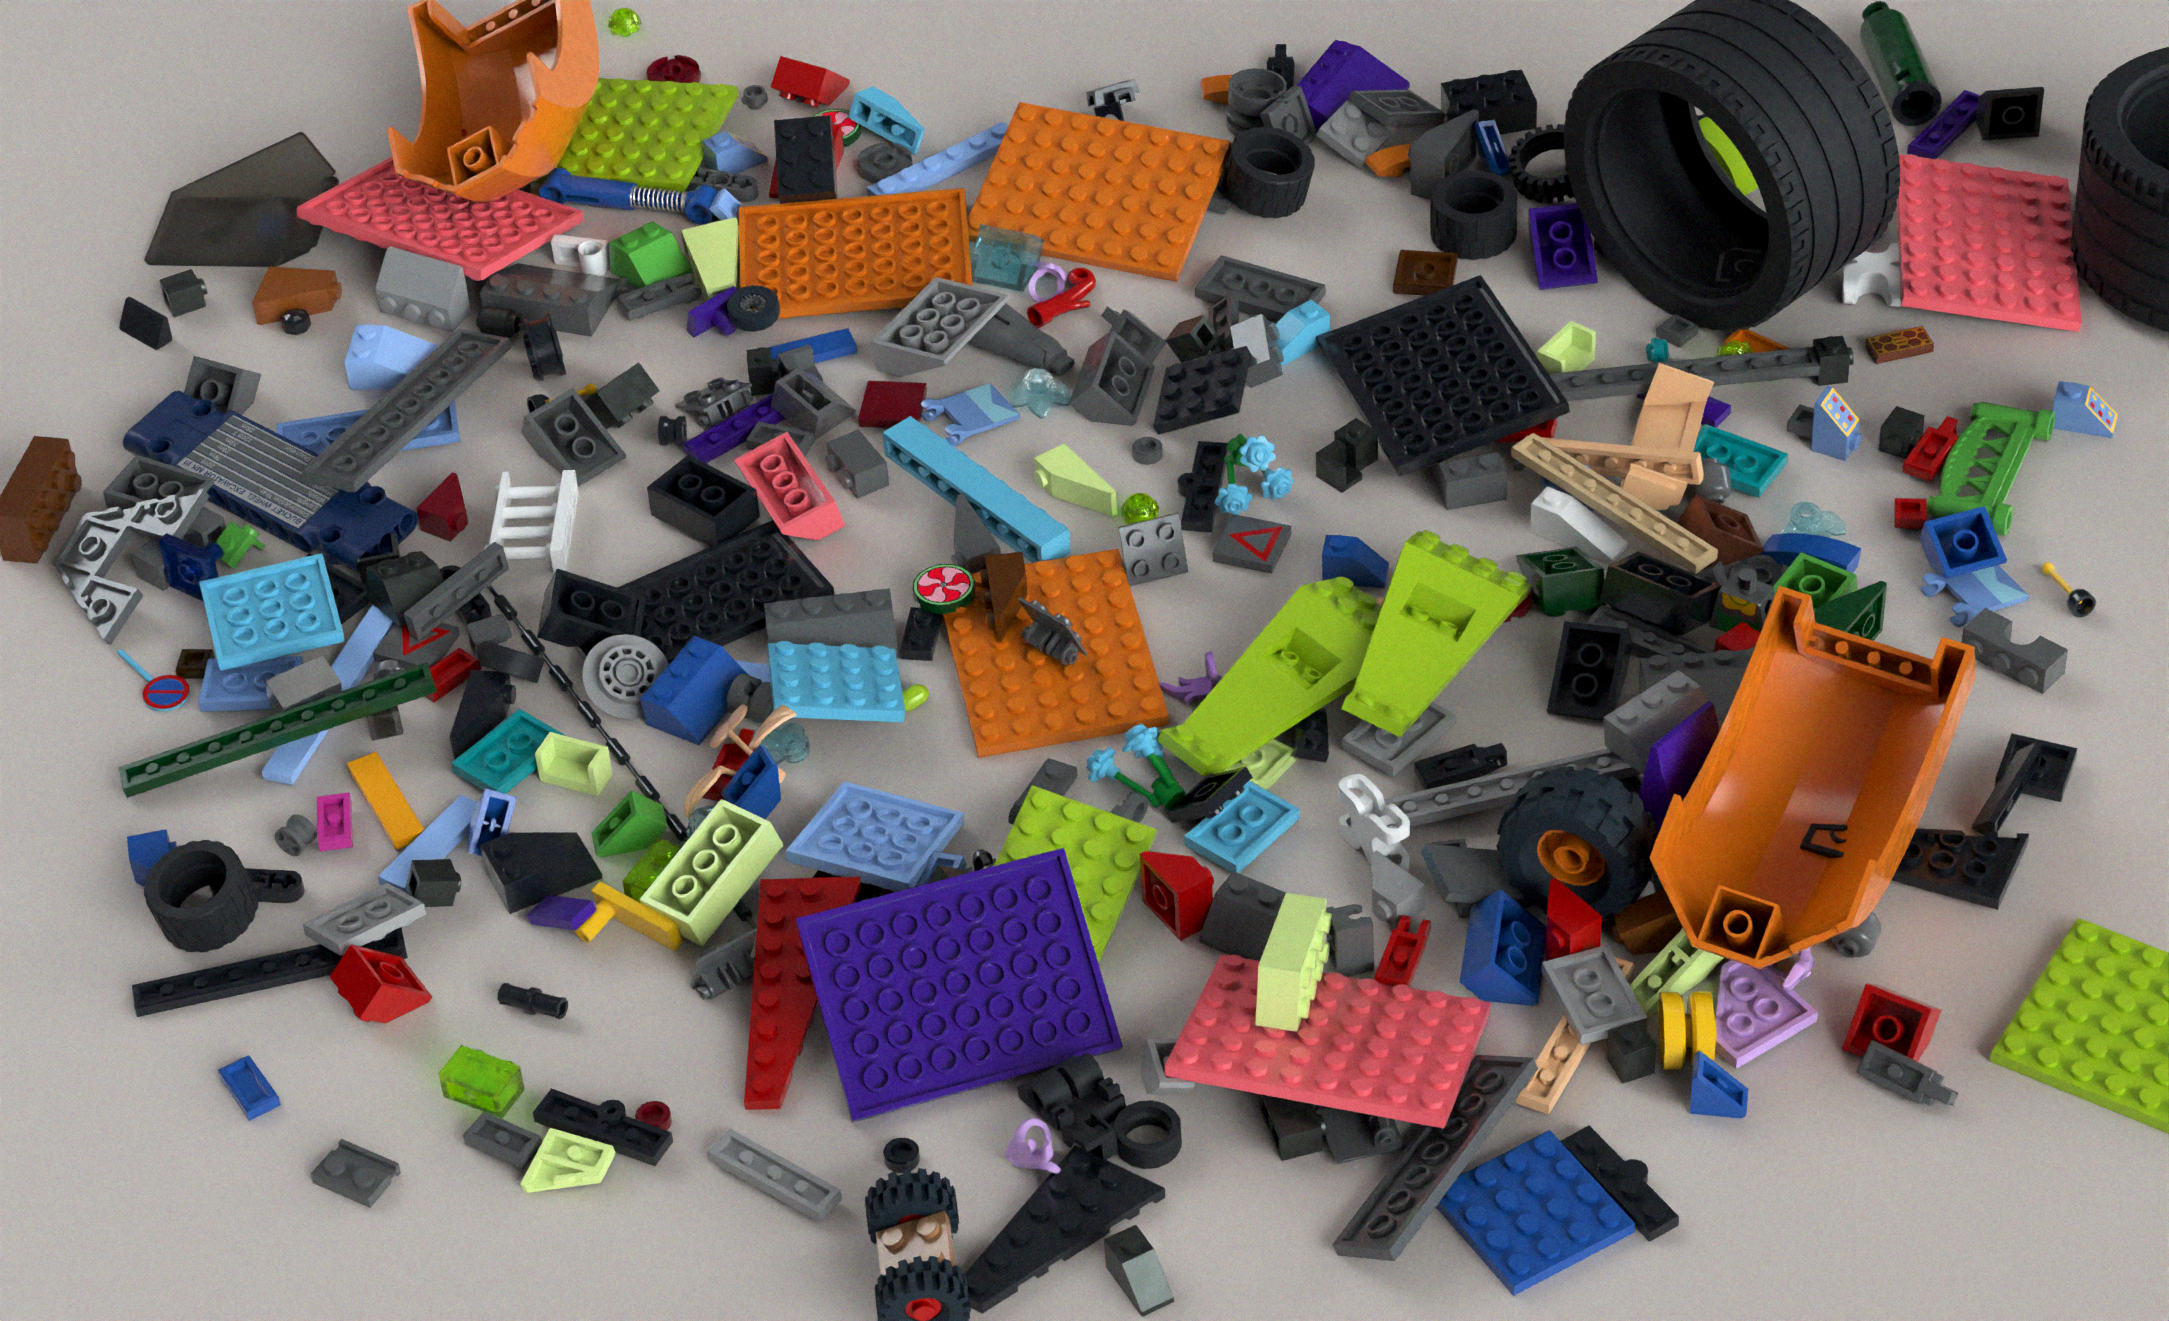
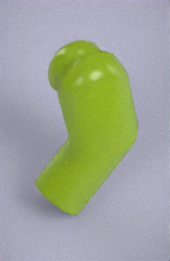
M915 684L902 692L905 711L910 712L916 709L928 699L929 691L926 686Z

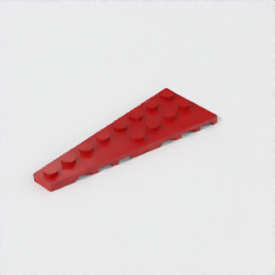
M860 877L761 879L758 931L756 935L744 1095L746 1110L781 1109L793 1077L794 1065L804 1047V1038L808 1028H811L813 1023V1014L818 1000L795 920L796 918L853 904L858 892H861Z

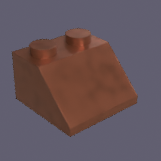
M1697 494L1677 521L1678 525L1718 549L1717 560L1712 563L1721 561L1722 566L1761 554L1764 549L1747 514Z

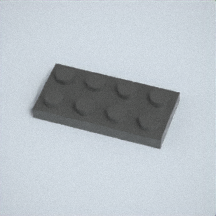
M1221 255L1195 287V297L1217 303L1229 294H1233L1239 300V310L1256 315L1263 314L1266 318L1279 321L1288 311L1309 300H1313L1318 304L1326 294V285Z

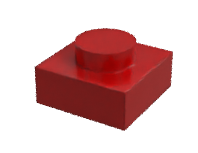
M1895 498L1894 528L1923 529L1924 522L1927 521L1926 499Z

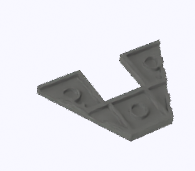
M198 489L197 494L180 498L174 494L162 500L155 498L137 502L133 508L122 510L118 506L108 508L103 512L85 513L51 562L74 594L81 608L86 612L89 620L100 633L101 638L108 645L112 644L144 595L138 588L105 579L104 576L133 533L178 545L210 497L204 489Z

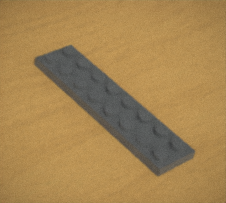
M1476 1055L1470 1063L1445 1128L1423 1125L1332 1244L1337 1255L1396 1261L1536 1073L1538 1067L1534 1059L1528 1057Z

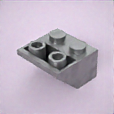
M796 368L775 383L771 406L799 430L813 432L814 440L855 414L856 410L815 375Z

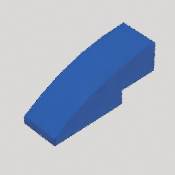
M1806 533L1772 534L1763 545V551L1758 555L1775 558L1776 563L1781 565L1784 563L1789 568L1802 552L1853 573L1859 564L1861 548L1825 536Z

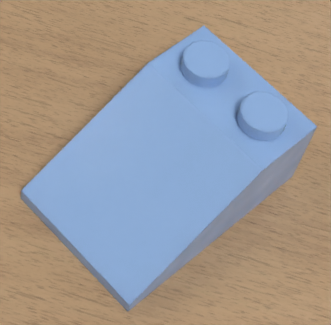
M356 325L344 362L350 389L391 390L439 346L385 325Z

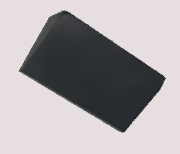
M128 296L125 299L119 327L122 332L154 350H159L172 341V334L166 316Z

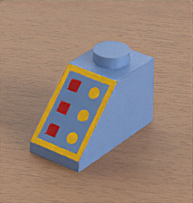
M728 131L717 133L702 141L707 169L738 174L768 161L767 156L754 143Z
M2059 381L2053 403V411H2055L2054 429L2112 438L2118 414L2091 386Z
M1826 386L1814 406L1811 451L1846 461L1852 451H1857L1861 443L1862 434L1858 433L1859 419L1835 389Z

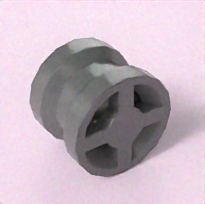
M293 814L287 820L286 827L278 829L274 837L276 843L284 852L292 856H299L305 850V844L311 843L316 838L317 831L314 825L304 816Z

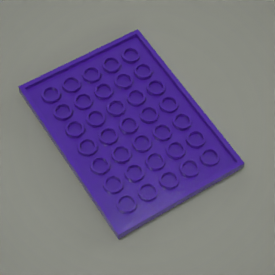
M1064 848L796 918L795 920L852 1123L1047 1070L1073 1056L1079 1057L1089 1053L1094 1057L1120 1050L1123 1047Z

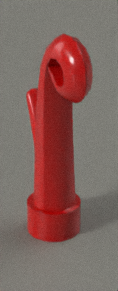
M1086 268L1072 269L1068 273V279L1075 286L1045 302L1039 301L1027 309L1029 322L1035 327L1041 328L1058 315L1090 307V301L1080 300L1095 287L1096 279L1094 274Z

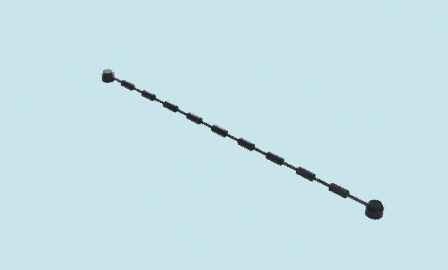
M491 584L488 585L487 588L495 597V605L507 620H513L521 630V638L536 656L540 655L550 668L549 674L562 691H568L578 703L577 710L590 727L597 728L606 739V746L618 763L626 765L636 778L635 785L642 794L662 804L659 801L660 794L646 776H640L630 764V756L616 738H610L600 725L601 719L587 701H581L573 691V683L561 667L553 665L545 655L543 644L532 630H526L516 618L517 611L504 595H498ZM663 806L667 826L680 842H687L690 832L675 814H670ZM740 899L733 908L734 912L741 921H747L753 929H757V925L751 918L752 911Z

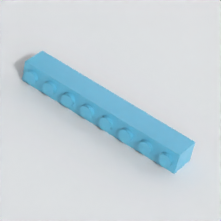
M909 416L882 432L886 457L955 507L957 495L963 493L988 531L1015 551L1022 552L1023 557L1030 562L1063 558L1070 553V532L1063 523L1053 519L1045 510L1038 508L1028 501L1024 495L1010 488L1003 480L993 476L985 467L978 465L968 458L964 452L950 445L946 439L940 438L929 430L925 424H921Z

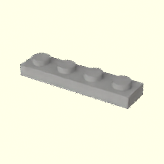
M729 1129L707 1151L710 1162L818 1222L842 1200L841 1190L732 1129Z

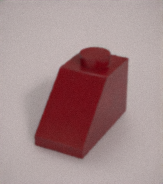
M452 472L416 508L421 531L450 542L468 525V517L458 475Z

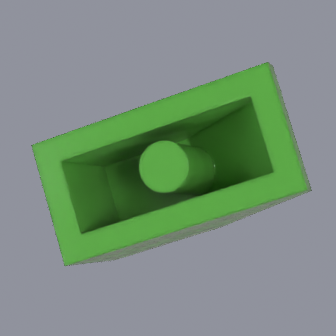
M631 790L591 832L596 856L602 858L647 849L668 828L663 805Z

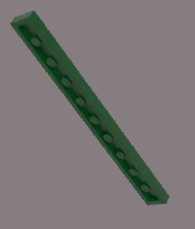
M428 662L121 766L119 767L123 791L127 798L430 695L437 692Z

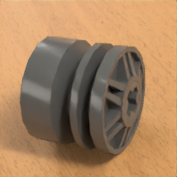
M1257 68L1241 70L1233 74L1229 79L1227 128L1232 134L1238 136L1241 131L1243 132L1255 127H1264L1260 113L1286 92L1287 83L1284 78L1274 71Z

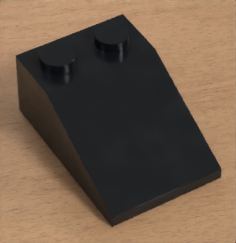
M557 568L544 593L537 638L566 647H594L602 640L615 635L627 634L640 637L646 597Z
M1564 621L1547 708L1548 714L1603 720V717L1616 710L1626 678L1633 644L1629 629Z
M577 832L508 833L480 844L485 872L509 914L540 903L547 895L558 896L603 878L601 871Z

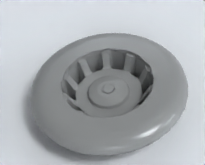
M627 634L611 636L596 644L587 655L582 670L583 685L590 700L604 713L621 719L644 717L640 698L644 693L641 694L639 690L644 688L646 692L668 667L669 663L657 646L642 637ZM604 667H610L609 671H604ZM607 678L609 679V681H610V683H611V684H609V685H607V683H606V681H605ZM613 689L620 691V694L614 692ZM626 693H633V696H626Z

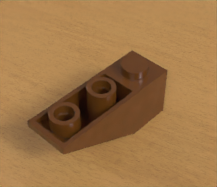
M1022 552L985 556L986 569H980L982 588H988V590H983L985 609H992V611H986L988 629L995 630L997 642H1002L1022 607L1018 598L1021 597L1026 600L1028 596Z

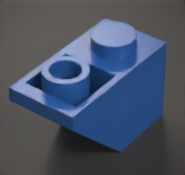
M167 829L127 837L129 861L135 882L145 887L146 878L150 874L153 865L164 854L177 847L176 841L170 842Z

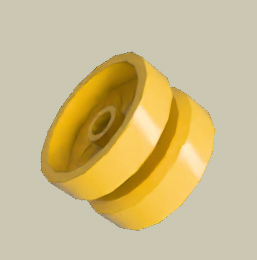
M1660 992L1658 1001V1037L1662 1070H1681L1685 1063L1686 1047H1688L1689 1060L1692 1066L1694 1064V1053L1698 1051L1703 1052L1714 1061L1717 1034L1711 992H1691L1687 1001V1014L1684 1012L1683 998L1679 992Z

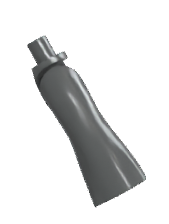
M1007 303L973 336V344L977 348L1013 358L1041 371L1045 369V372L1049 374L1055 372L1062 376L1075 364V360L1067 355V350L1055 338L1035 327Z

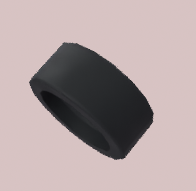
M487 642L480 666L538 683L545 660L502 645Z
M1153 1100L1135 1102L1120 1111L1114 1121L1118 1146L1117 1154L1121 1160L1130 1166L1141 1169L1158 1168L1169 1164L1178 1156L1182 1147L1180 1118L1175 1110L1165 1103ZM1145 1125L1158 1126L1169 1132L1163 1140L1153 1144L1137 1143L1127 1137V1134L1133 1129Z

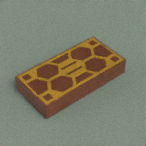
M1923 326L1866 338L1865 345L1877 364L1931 353L1934 349V343Z

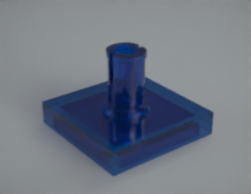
M166 533L158 541L170 587L204 602L199 582L219 577L215 562L224 556L223 549L212 541L208 542L202 549Z

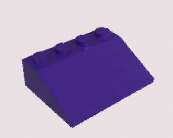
M1335 40L1296 86H1302L1316 132H1318L1320 127L1349 99L1352 91L1408 90L1410 82L1361 46Z
M1707 701L1650 747L1639 798L1644 802L1645 812H1650L1653 817L1657 836L1673 795H1680L1683 801L1718 736L1720 729L1714 703Z

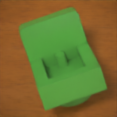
M230 521L209 551L235 569L252 544L261 550L266 545L257 539L260 533L245 523L241 528Z

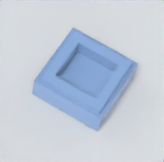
M723 188L715 196L709 210L720 220L734 217L738 219L739 207L744 206Z

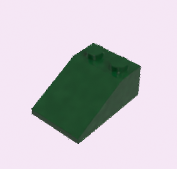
M1578 547L1517 555V562L1523 576L1527 578L1526 581L1532 584L1533 601L1536 607L1547 616H1563L1566 614L1565 611L1577 610L1583 613L1593 612L1596 610V607L1606 606L1605 602L1600 601L1605 581L1604 568Z
M1879 581L1821 604L1814 611L1815 622L1874 641L1883 630L1887 583Z

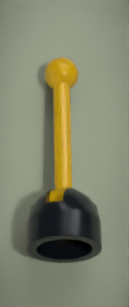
M589 383L584 389L577 390L576 392L579 396L584 394L593 395L597 388L594 384ZM543 394L528 397L527 407L529 413L553 399H549Z
M2046 562L2042 565V572L2045 575H2050L2069 594L2067 605L2074 615L2084 617L2093 611L2096 606V599L2084 589L2073 590L2054 571L2052 563Z

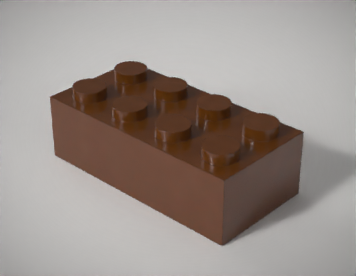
M34 436L1 493L0 552L3 561L38 564L43 553L47 551L52 536L58 531L63 516L69 511L75 494L80 491L82 479L78 475L75 465V454L71 451L68 439Z

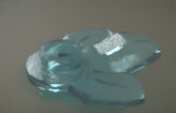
M1040 368L1029 370L1023 377V383L1016 386L1011 392V404L1014 408L1027 405L1031 412L1040 419L1047 415L1053 403L1062 406L1070 405L1071 397L1068 388L1063 383L1053 380L1048 371Z
M1800 502L1791 509L1790 522L1785 526L1783 533H1806L1830 538L1831 535L1839 536L1846 534V526L1843 520L1835 513L1821 511L1817 505L1811 502ZM1801 514H1809L1811 516L1804 517Z
M788 723L782 730L774 729L761 741V745L766 747L777 765L785 759L788 763H798L804 760L810 753V742L807 736L804 735L805 729L798 723Z

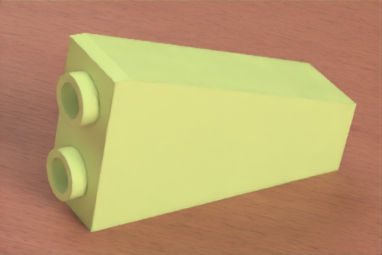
M734 217L681 230L684 253L692 268L696 282L702 290L701 293L704 301L710 300L732 286L738 290L740 253L737 218Z

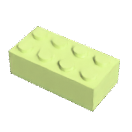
M721 799L640 898V901L643 905L676 922L682 937L700 946H704L784 844L770 821Z
M1291 893L1285 894L1258 965L1256 1026L1297 1032L1301 1019L1308 1018L1310 1000L1315 998L1317 981H1321L1323 963H1327L1330 951V943L1325 942V933L1329 934L1332 917L1331 913L1326 912L1327 899Z

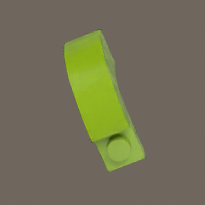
M1705 117L1699 120L1701 130L1711 152L1729 179L1744 195L1757 189L1758 185L1748 165L1732 141L1710 118Z

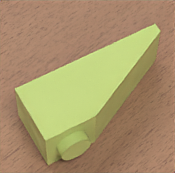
M1065 443L1034 458V480L1040 488H1044L1052 497L1112 517L1117 515L1116 491Z
M1682 928L1630 984V987L1648 1018L1658 1011L1660 992H1679L1680 995L1684 994L1702 982L1724 957L1692 947Z

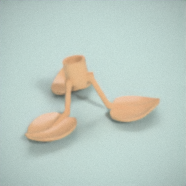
M742 704L731 714L729 720L719 727L710 742V746L715 749L729 735L750 757L753 753L752 750L755 747L757 748L772 730L786 720L797 716V714L785 705L779 706L766 718L749 746H747L733 730L747 713L748 707ZM718 766L714 770L708 771L687 794L683 805L685 816L691 820L696 804L721 774L734 777L737 771L723 766ZM778 767L779 783H781L786 776V772Z

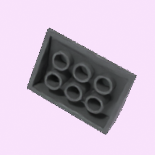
M517 263L492 274L480 291L483 308L485 306L513 309L516 313L521 314L522 322H524V318H527L529 322L546 317V312H549L556 331L592 337L615 299L614 290L621 279Z
M1755 647L1738 651L1718 650L1713 653L1701 654L1688 652L1676 656L1654 655L1650 658H1640L1639 692L1641 694L1679 670L1702 687L1708 700L1714 703L1715 711L1723 724Z

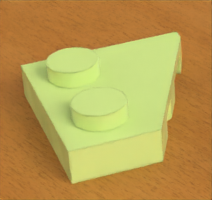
M549 1128L520 1185L523 1192L530 1193L601 1183L616 1152L611 1145Z

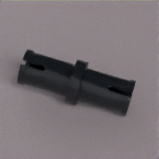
M503 983L498 991L499 1004L523 1009L526 1014L535 1015L540 1013L555 1017L556 1019H563L568 1010L566 998L542 993L540 988L531 987L526 989L509 983Z

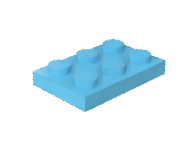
M1250 781L1243 786L1245 790L1242 794L1232 800H1227L1223 804L1224 809L1218 815L1209 819L1204 818L1184 836L1185 846L1231 872L1240 873L1300 819L1299 808Z

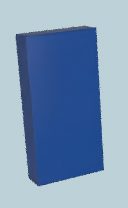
M249 1055L218 1070L221 1081L249 1121L281 1106L278 1095Z

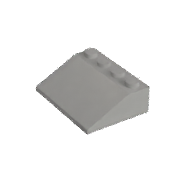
M935 277L871 341L877 371L903 377L945 366L1009 300V295Z

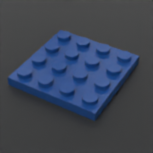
M1550 1130L1458 1176L1457 1180L1451 1185L1436 1206L1513 1296L1635 1232L1633 1220Z

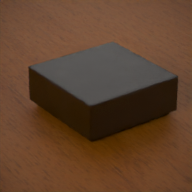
M182 649L175 670L176 675L183 679H204L208 659L215 658L213 649Z

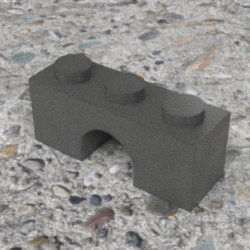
M202 507L178 545L152 538L131 554L137 577L162 591L167 589L185 575L181 559L182 554L198 552L207 557L212 554L209 551L226 528L224 517Z
M1984 608L1963 628L1961 643L1975 647V660L2042 694L2065 674L2068 649L2042 636H2039L2030 644H2015L2010 641L2013 621Z

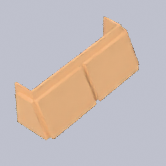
M1659 363L1640 410L1631 446L1693 452L1705 405L1714 381ZM1631 463L1626 477H1622L1619 487L1654 510H1665L1669 506L1680 504L1688 483Z

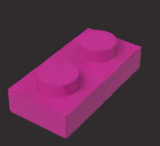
M349 792L317 797V831L320 852L353 847L352 801Z

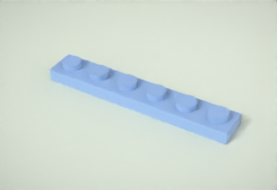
M1004 122L996 124L892 176L882 179L867 187V195L921 192L996 155L1008 125Z

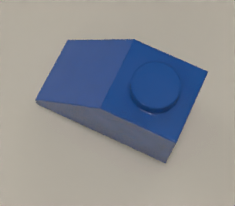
M1326 535L1322 552V581L1336 577H1345L1353 582V586L1385 588L1389 562L1358 537Z
M759 744L721 794L725 801L766 819L781 801L778 766L766 747Z

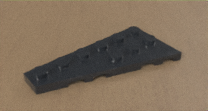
M1812 823L1800 848L1827 858L1843 857L1844 852L1810 842L1818 829L1831 830V839L1835 843H1844L1847 839L1836 837L1834 831L1848 830L1847 825ZM1916 828L1892 881L1998 910L2028 845L2029 834L2017 833L2016 838L1998 837V832H1985V836H1966L1962 830Z
M1075 1145L1057 1165L1061 1171L1058 1174L1051 1173L966 1271L970 1308L982 1314L1018 1292V1286L1033 1276L1040 1278L1049 1272L1048 1267L1060 1259L1068 1260L1109 1234L1110 1228L1125 1218L1131 1220L1139 1215L1140 1208L1151 1201L1156 1204L1166 1197L1165 1188L1089 1151L1086 1152Z

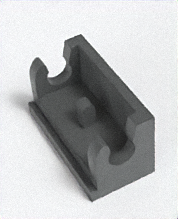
M1358 904L1338 908L1333 906L1327 907L1326 912L1332 914L1330 931L1327 934V942L1330 943L1328 958L1334 972L1349 977L1374 971V935L1371 917L1349 918L1352 914L1362 912V906Z

